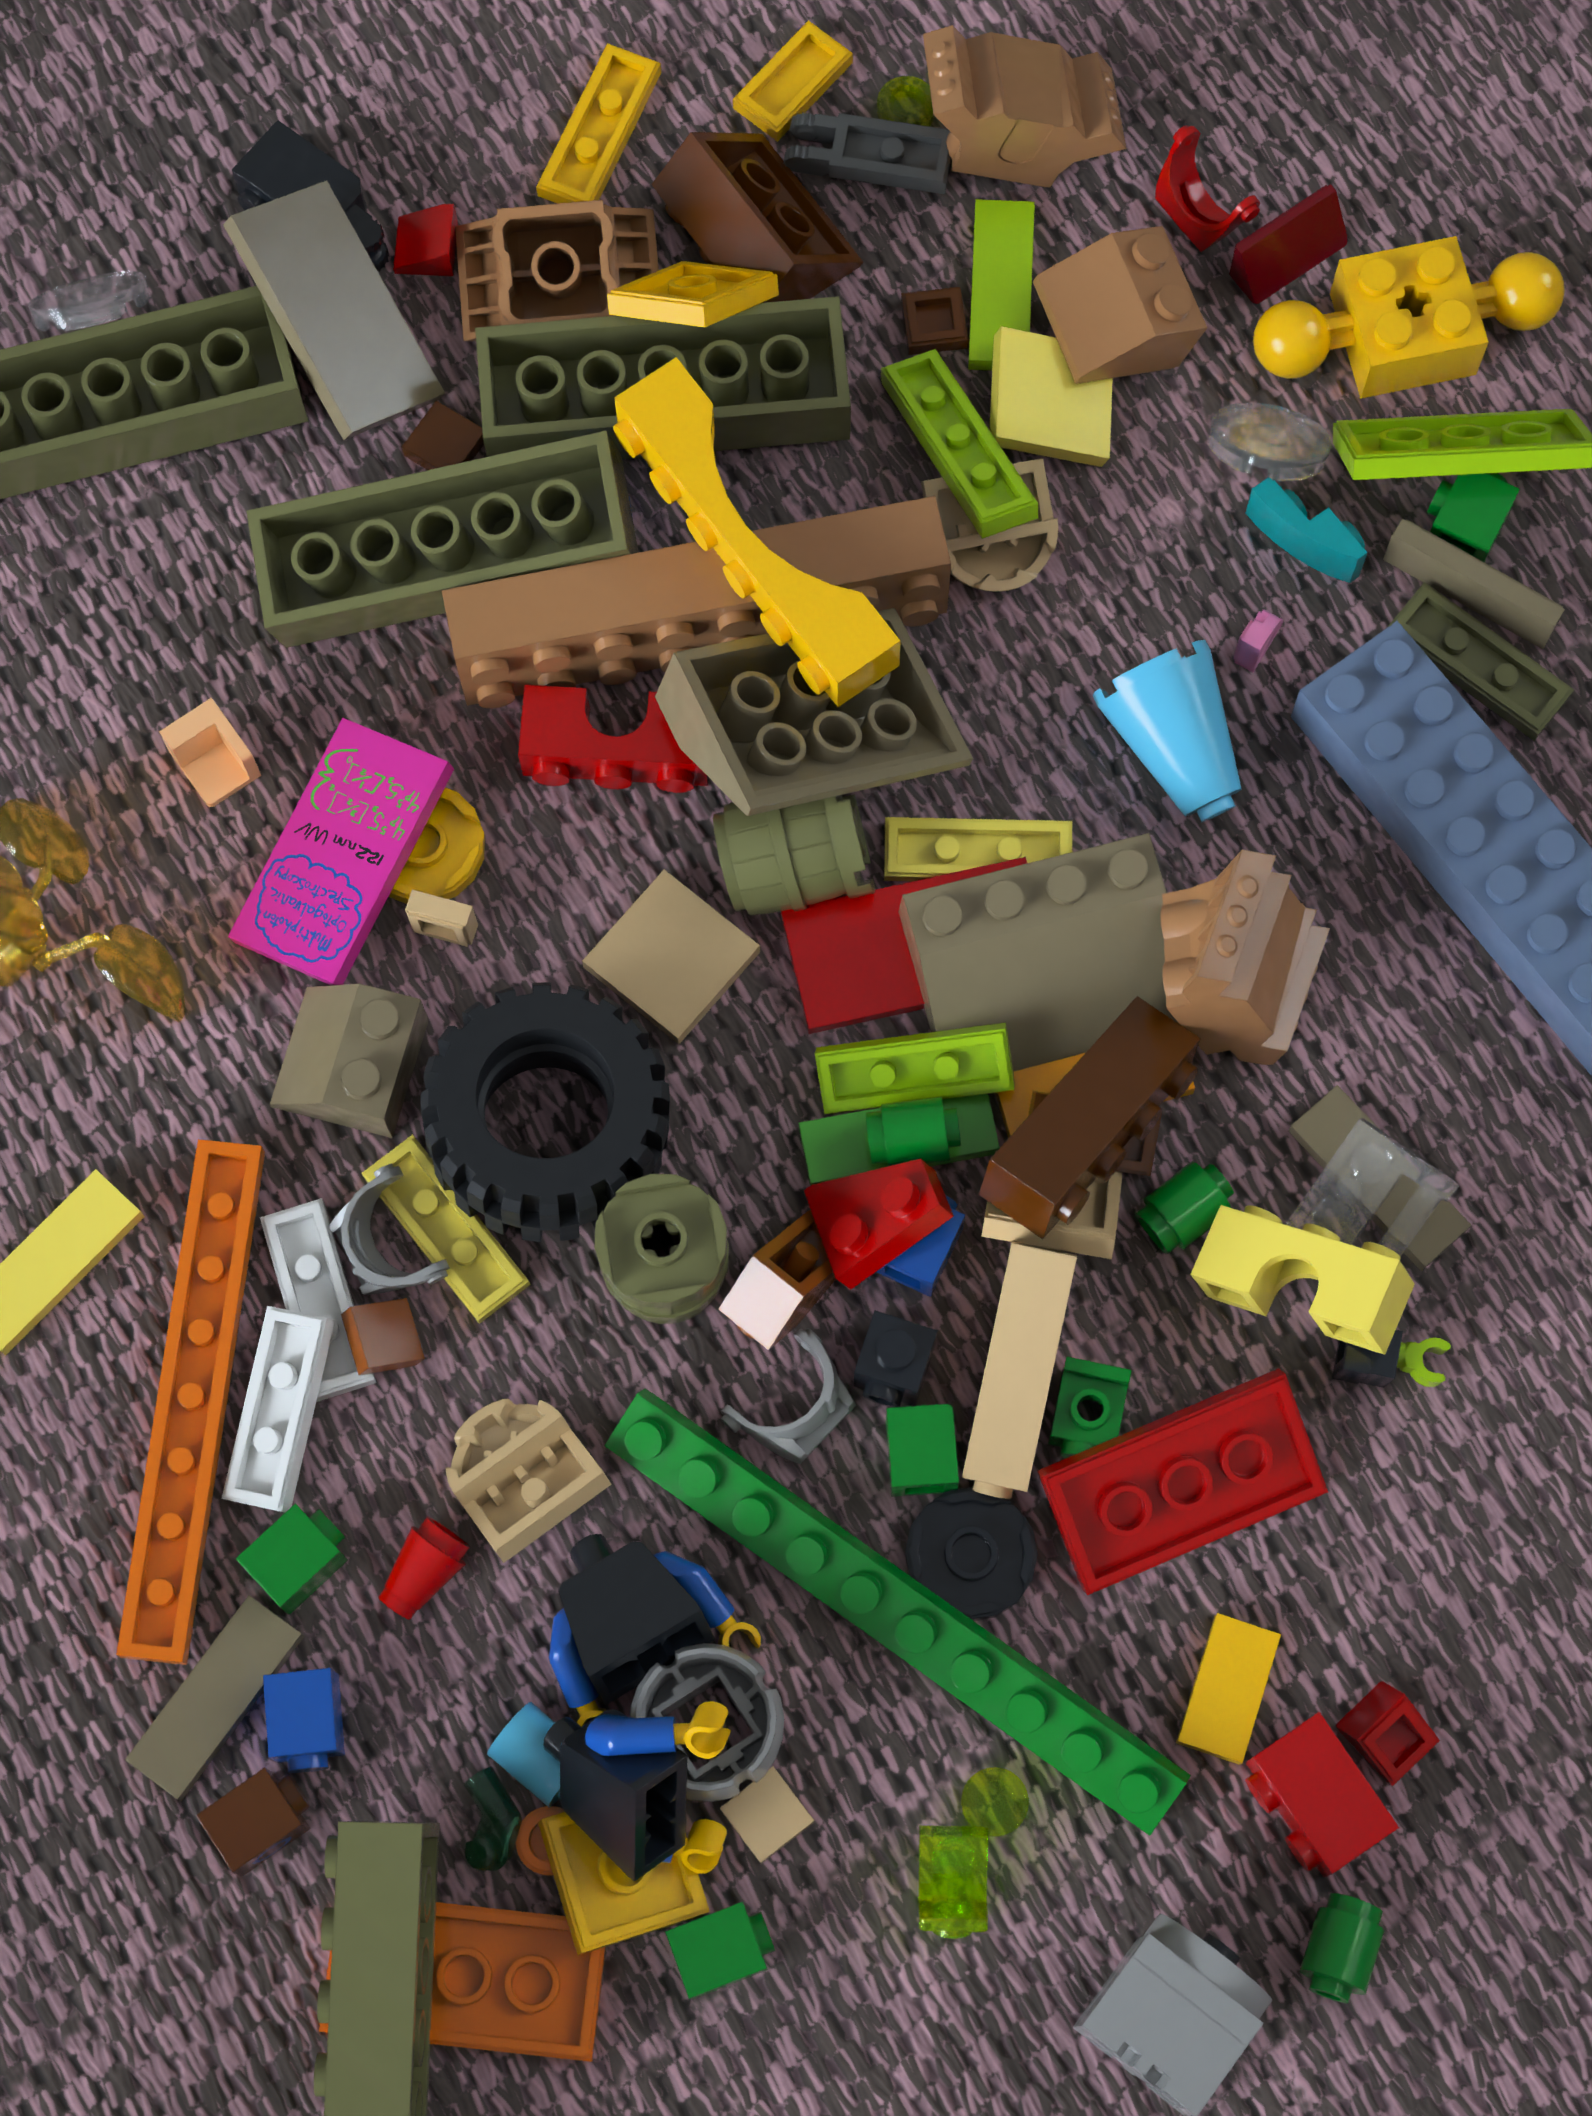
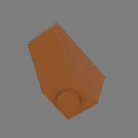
M811 1209L752 1255L718 1309L732 1320L743 1334L756 1340L767 1350H770L802 1321L836 1280Z

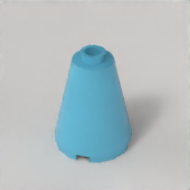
M1198 640L1192 642L1196 652L1195 655L1186 658L1185 656H1180L1177 648L1168 651L1113 679L1112 682L1117 690L1114 694L1109 696L1106 691L1099 688L1094 692L1093 698L1098 708L1182 814L1186 817L1197 813L1201 822H1205L1234 808L1236 805L1231 796L1242 790L1211 650L1206 640Z

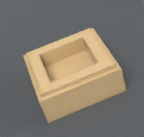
M412 889L405 911L415 933L466 947L469 944L472 945L478 927L473 906Z
M774 1766L768 1770L757 1783L753 1781L739 1792V1795L733 1797L720 1807L721 1812L760 1864L814 1823V1819Z

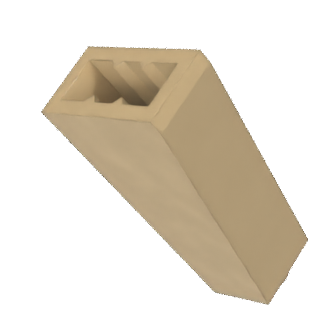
M1011 1242L962 1478L975 1480L973 1486L975 1492L1011 1499L1013 1489L1024 1492L1028 1490L1077 1260L1076 1253Z

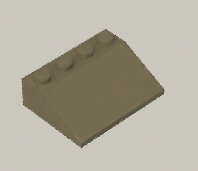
M895 608L881 610L878 613L901 641L900 665L839 707L834 704L825 691L818 695L808 686L797 666V663L801 661L788 643L779 646L768 633L674 652L655 698L679 748L746 816L969 766L973 757Z
M1147 833L902 895L898 913L922 993L931 1032L1006 1023L1013 1071L1086 1053L1137 996L1178 1023L1166 1009V994L1163 985V965L1165 963L1164 937L1160 918L1163 906L1162 894L1167 892L1150 834Z

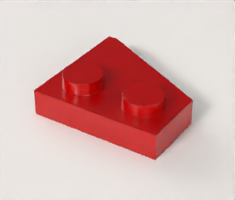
M922 1159L812 1184L804 1190L835 1278L850 1290L954 1217L936 1171Z

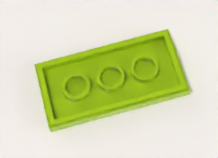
M1572 409L1340 420L1337 423H1333V445L1353 480L1592 468V433Z

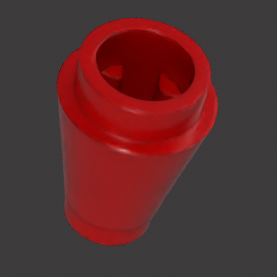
M427 1516L419 1529L414 1526L411 1527L384 1585L385 1588L378 1596L379 1600L400 1616L411 1620L417 1610H420L466 1565L462 1558L470 1546L453 1531Z

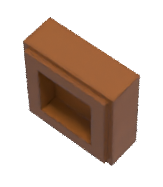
M407 1298L351 1306L341 1314L358 1375L412 1367L425 1359Z

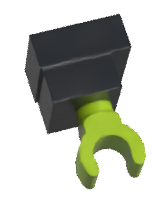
M1395 1330L1387 1352L1383 1355L1339 1340L1332 1379L1384 1388L1395 1379L1396 1370L1399 1368L1403 1372L1410 1373V1376L1418 1384L1425 1387H1436L1445 1381L1446 1377L1444 1374L1428 1371L1423 1364V1355L1425 1352L1443 1355L1451 1348V1345L1441 1338H1428L1420 1343L1401 1342L1403 1331Z

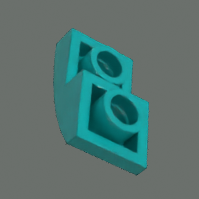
M1269 476L1252 488L1245 514L1273 542L1296 559L1330 577L1348 583L1359 577L1368 552L1365 550L1362 536L1350 522L1346 520L1341 522L1329 507L1309 521L1306 508L1301 499L1292 490H1283L1272 476Z

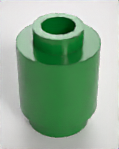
M942 1096L881 1104V1111L866 1113L872 1164L888 1162V1166L917 1159H922L926 1163L950 1161L949 1148L961 1146L957 1108L944 1109Z
M1191 1161L1143 1199L1145 1206L1135 1213V1217L1156 1246L1165 1254H1169L1177 1246L1184 1250L1210 1230L1220 1205L1232 1208L1227 1199L1234 1194V1191L1227 1179L1213 1164L1209 1163L1206 1167L1202 1168L1196 1162Z
M1330 1893L1326 1907L1318 1908L1299 1970L1301 1974L1311 1979L1309 1986L1311 1992L1341 2003H1349L1351 1993L1358 1995L1366 1994L1385 1931L1379 1926L1383 1913L1380 1908L1358 1898L1339 1893Z

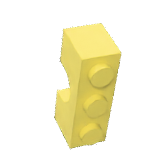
M1220 1205L1190 1274L1207 1297L1263 1316H1267L1276 1294L1287 1283L1301 1278L1316 1279L1319 1281L1318 1290L1310 1307L1309 1314L1324 1335L1383 1355L1387 1352L1415 1285L1401 1263V1257L1383 1245L1364 1242L1362 1248L1340 1242L1341 1239L1338 1235L1324 1227L1310 1223L1304 1224L1302 1230L1282 1224L1281 1219L1275 1214L1251 1205L1246 1206L1244 1211Z

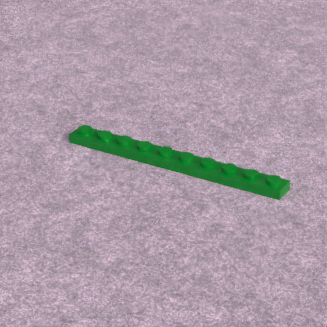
M646 1388L636 1394L604 1445L606 1448L1149 1836L1152 1834L1187 1784L1191 1776L1189 1773Z

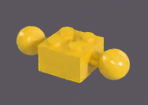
M1456 236L1340 259L1330 291L1335 312L1322 314L1315 306L1299 300L1279 302L1266 310L1258 320L1253 336L1254 350L1259 362L1270 373L1281 378L1295 379L1309 375L1319 368L1326 359L1329 350L1345 347L1360 399L1477 375L1489 343L1482 319L1495 317L1502 325L1518 331L1540 328L1551 321L1558 313L1564 299V281L1561 272L1551 260L1537 253L1523 252L1502 260L1494 268L1488 281L1471 284Z

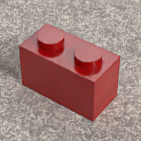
M1320 1712L1245 1762L1253 1773L1245 1779L1248 1788L1268 1814L1275 1809L1279 1811L1292 1830L1285 1837V1841L1295 1858L1307 1872L1317 1867L1323 1877L1332 1875L1400 1828Z

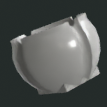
M702 1643L676 1650L675 1659L671 1664L666 1666L657 1662L649 1669L639 1683L631 1703L630 1717H665L720 1682L752 1732L750 1736L698 1770L695 1769L688 1758L686 1799L691 1801L714 1802L739 1795V1787L743 1781L753 1780L757 1783L766 1775L775 1762L783 1741L785 1719L781 1697L777 1688L769 1689L764 1685L763 1677L766 1671L758 1662L744 1652L725 1645ZM677 1745V1748L685 1753L682 1746Z

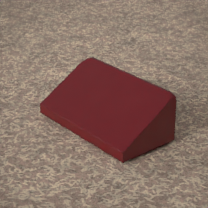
M1331 184L1323 186L1235 245L1229 275L1251 302L1259 304L1347 245V233L1335 188Z

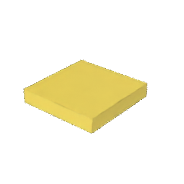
M1001 326L994 335L989 430L1001 448L1102 467L1110 459L1113 378L1076 384L1056 337Z

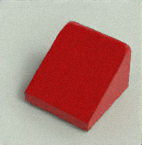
M441 204L398 217L394 274L454 275L456 253L455 226H458L454 204Z
M1380 1681L1336 1724V1728L1391 1786H1394L1440 1741L1407 1696L1384 1681Z

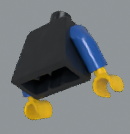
M593 1534L577 1542L570 1552L571 1559L579 1573L564 1581L558 1589L564 1608L553 1618L549 1661L568 1707L577 1708L580 1716L577 1723L582 1727L587 1719L597 1717L606 1711V1709L599 1708L596 1704L595 1699L599 1695L606 1706L636 1688L649 1669L657 1662L666 1666L671 1664L675 1659L676 1650L691 1645L709 1644L716 1640L711 1631L712 1628L716 1627L720 1632L718 1645L728 1647L730 1635L734 1631L739 1630L746 1633L756 1648H759L761 1645V1636L753 1625L745 1622H736L732 1616L735 1610L734 1606L703 1566L668 1551L652 1554L640 1541H632L614 1552L603 1535Z
M710 1701L700 1704L696 1708L690 1723H676L674 1716L633 1718L626 1716L617 1709L604 1711L582 1727L570 1717H564L552 1725L544 1738V1750L560 1762V1803L565 1813L634 1882L661 1862L671 1863L672 1856L681 1857L683 1864L697 1874H706L712 1871L719 1862L727 1835V1830L722 1824L714 1820L699 1819L693 1823L688 1838H685L688 1755L677 1748V1745L686 1744L690 1752L700 1758L710 1759L716 1757L724 1749L731 1733L730 1729L722 1728L729 1711L721 1703Z

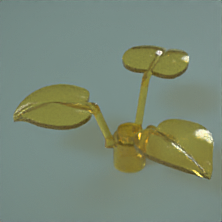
M25 798L7 801L0 808V840L7 850L20 862L39 869V876L31 890L23 887L22 879L17 869L7 859L0 856V986L9 987L14 985L32 965L39 971L44 972L52 963L88 948H98L93 957L95 965L110 983L131 998L179 1023L185 1015L184 991L179 970L168 950L148 933L130 925L118 924L110 930L108 937L100 932H95L49 952L46 951L48 932L43 925L42 910L37 902L51 882L52 874L66 883L78 884L88 872V851L73 827L51 809L39 803L28 801Z

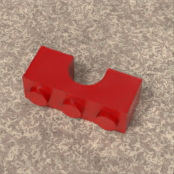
M524 685L518 750L523 776H532L535 782L548 786L568 784L570 778L594 780L596 785L607 789H625L630 787L632 782L656 783L659 789L674 793L689 792L693 790L694 785L708 786L709 778L679 748L655 698L657 692L649 691L646 717L635 731L623 736H608L598 732L589 723L590 705L587 688Z

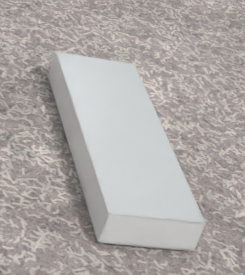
M322 1198L260 1217L286 1310L335 1320L316 1402L377 1383L374 1373L358 1375L341 1317V1314L349 1307L354 1306L334 1234L329 1227L330 1220Z
M267 1306L221 1499L284 1513L292 1507L335 1320Z

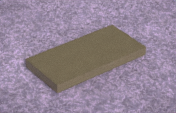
M327 180L231 215L223 224L343 441L427 406L445 394Z

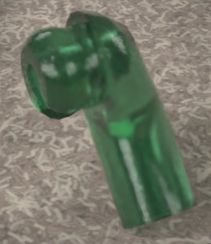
M491 1766L473 1775L464 1783L468 1793L482 1814L473 1841L466 1842L464 1854L469 1866L480 1872L501 1869L511 1859L522 1822L518 1808Z

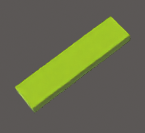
M936 349L881 368L882 385L982 539L1038 519V502Z

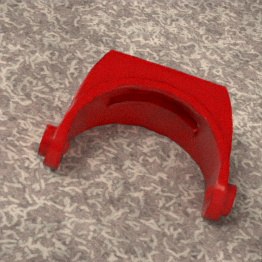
M1186 125L1181 127L1173 136L1174 143L1157 181L1155 199L1199 251L1203 252L1228 236L1242 223L1253 220L1260 212V201L1255 195H1251L1241 201L1231 214H1228L1216 205L1205 190L1195 163V151L1201 133L1195 126L1188 127Z

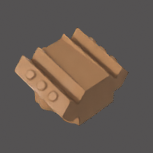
M953 25L923 34L933 114L950 131L946 144L949 151L948 154L952 160V171L1041 187H1051L1058 175L1074 162L1127 149L1112 68L1098 52L1071 58L1060 44L993 32L965 39Z
M603 200L501 208L497 209V214L492 218L455 226L463 341H476L475 328L615 316L609 315L607 294L615 288L659 271L653 209L611 207L604 204Z
M1242 849L1216 879L1188 889L1162 894L1163 906L1160 919L1164 937L1165 963L1163 965V985L1166 994V1009L1181 1026L1200 1038L1198 1046L1206 1055L1231 1050L1239 1061L1273 1065L1288 1051L1293 1034L1298 1026V1019L1307 1000L1308 991L1313 976L1317 971L1318 962L1330 928L1312 925L1317 909L1306 908L1303 903H1300L1289 888L1292 875L1271 871L1276 855Z

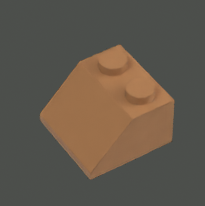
M1163 226L1111 233L1039 273L1033 280L1035 289L1076 384L1178 367L1207 329Z

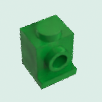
M1066 1357L1048 1444L1061 1447L1060 1456L1068 1458L1119 1436L1132 1370ZM1084 1400L1095 1401L1101 1407L1102 1416L1097 1420L1087 1421L1079 1415L1077 1405Z

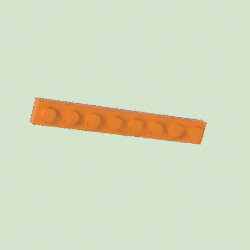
M200 1139L197 1142L116 1653L120 1658L187 1665L265 1158V1151L260 1145Z

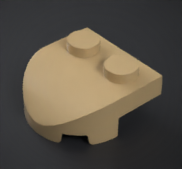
M1043 458L1012 464L1038 502V519L983 539L942 477L921 481L923 497H936L951 560L950 574L959 582L982 591H1009L1031 582L1046 565L1056 548L1058 518L1054 519Z
M502 1399L475 1412L456 1432L454 1440L457 1448L451 1467H446V1476L451 1490L503 1563L612 1485L604 1471L571 1430L562 1414L552 1405L542 1400H539L538 1405H515L510 1399Z

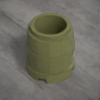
M855 794L845 797L838 795L751 816H746L731 802L724 805V812L713 815L714 834L721 869L731 903L736 912L747 910L749 915L769 914L790 909L796 912L807 909L808 905L830 900L847 894L852 899L875 893L874 878L861 881L860 871L866 870L865 865L870 864L871 861Z
M648 1174L626 1182L615 1192L616 1196L607 1203L604 1212L601 1211L596 1221L594 1249L607 1289L626 1310L648 1322L674 1324L689 1320L700 1314L713 1302L728 1273L729 1243L727 1241V1227L719 1205L701 1188L692 1185L690 1180L677 1174ZM660 1229H666L669 1235H680L681 1238L680 1244L671 1247L670 1255L666 1257H657L655 1251L651 1249L644 1250L642 1240L652 1238L653 1232Z

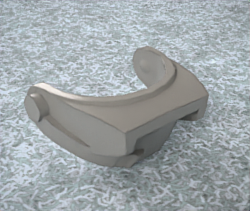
M388 1164L374 1172L376 1178L358 1190L329 1225L332 1233H336L353 1267L352 1273L357 1275L361 1283L359 1288L362 1294L386 1293L426 1282L431 1285L448 1276L446 1270L450 1269L446 1259L432 1263L415 1273H407L387 1263L375 1246L370 1230L373 1208L381 1192L390 1184L403 1177L399 1166L394 1167L393 1164Z
M809 1328L805 1331L799 1329L794 1334V1337L817 1360L823 1375L824 1384L819 1400L806 1415L790 1424L773 1427L758 1426L750 1423L728 1404L720 1411L723 1414L721 1421L732 1432L736 1433L739 1429H742L770 1451L798 1464H801L856 1406L848 1389L839 1378L829 1354L823 1347L822 1340Z

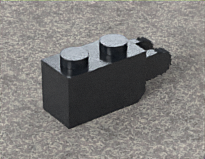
M279 120L271 126L232 169L239 192L237 199L244 210L327 180L377 271L380 272L381 268L386 267L385 264L389 262V252L383 240L385 238L382 225L378 224V221L373 220L372 216L367 213V205L364 200L360 178Z

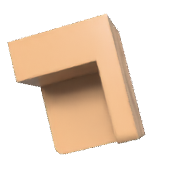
M212 697L159 731L169 753L209 807L216 806L262 776L252 753Z

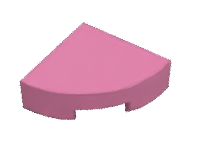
M1266 610L1259 611L1254 621L1250 620L1239 637L1233 658L1235 663L1254 673L1282 626L1283 619Z

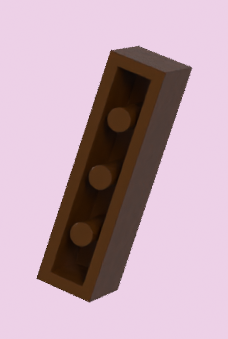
M1137 996L991 1157L979 1195L1041 1239L1045 1238L1059 1220L1069 1225L1086 1204L1090 1196L1087 1188L1094 1180L1098 1178L1105 1183L1116 1172L1127 1153V1150L1123 1147L1133 1136L1142 1141L1159 1120L1163 1111L1159 1106L1168 1096L1178 1100L1188 1089L1198 1072V1068L1191 1063L1200 1038Z

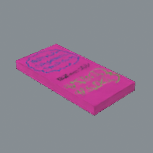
M342 718L228 937L240 946L328 985H343L454 771L452 765L437 756Z

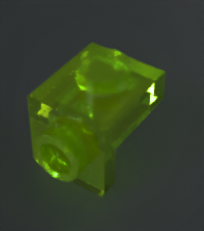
M919 1825L918 1919L920 1930L932 1931L940 1937L951 1939L969 1936L972 1932H985L988 1930L987 1827Z

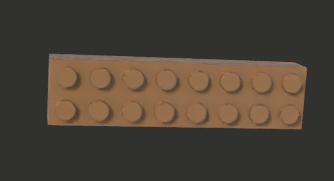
M935 496L752 531L769 550L798 570L831 585L863 592L877 611L895 608L905 626H922L936 620L939 614L947 613L951 560ZM697 542L442 590L454 658L467 706L479 704L483 708H499L512 703L515 700V696L524 694V685L576 687V684L597 680L606 685H617L634 679L638 672L659 668L666 672L674 652L767 634L760 619V614L763 611L750 595L743 599L734 591L723 572V566L726 564L714 548L705 551Z

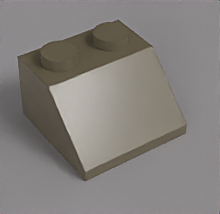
M359 983L307 987L270 1106L393 1138L429 1021L421 999Z

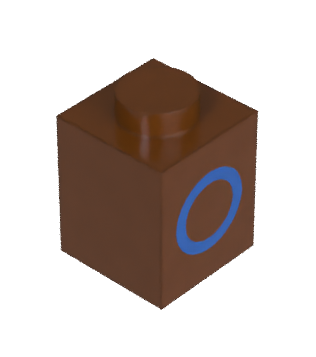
M265 1767L195 1815L231 1872L240 1876H244L311 1829L301 1815L311 1806L290 1774L278 1779L274 1772Z

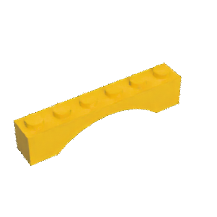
M677 357L614 397L618 423L613 426V430L624 450L632 458L639 454L652 469L649 472L650 479L660 496L668 504L677 501L689 516L686 519V524L695 541L705 551L714 548L726 564L723 566V572L731 587L741 598L744 599L749 595L763 611L760 614V619L767 633L779 646L788 643L801 660L797 663L802 677L816 694L819 695L825 691L834 704L839 707L900 665V639L863 592L831 585L798 570L769 550L745 525L728 498L716 467L713 403Z

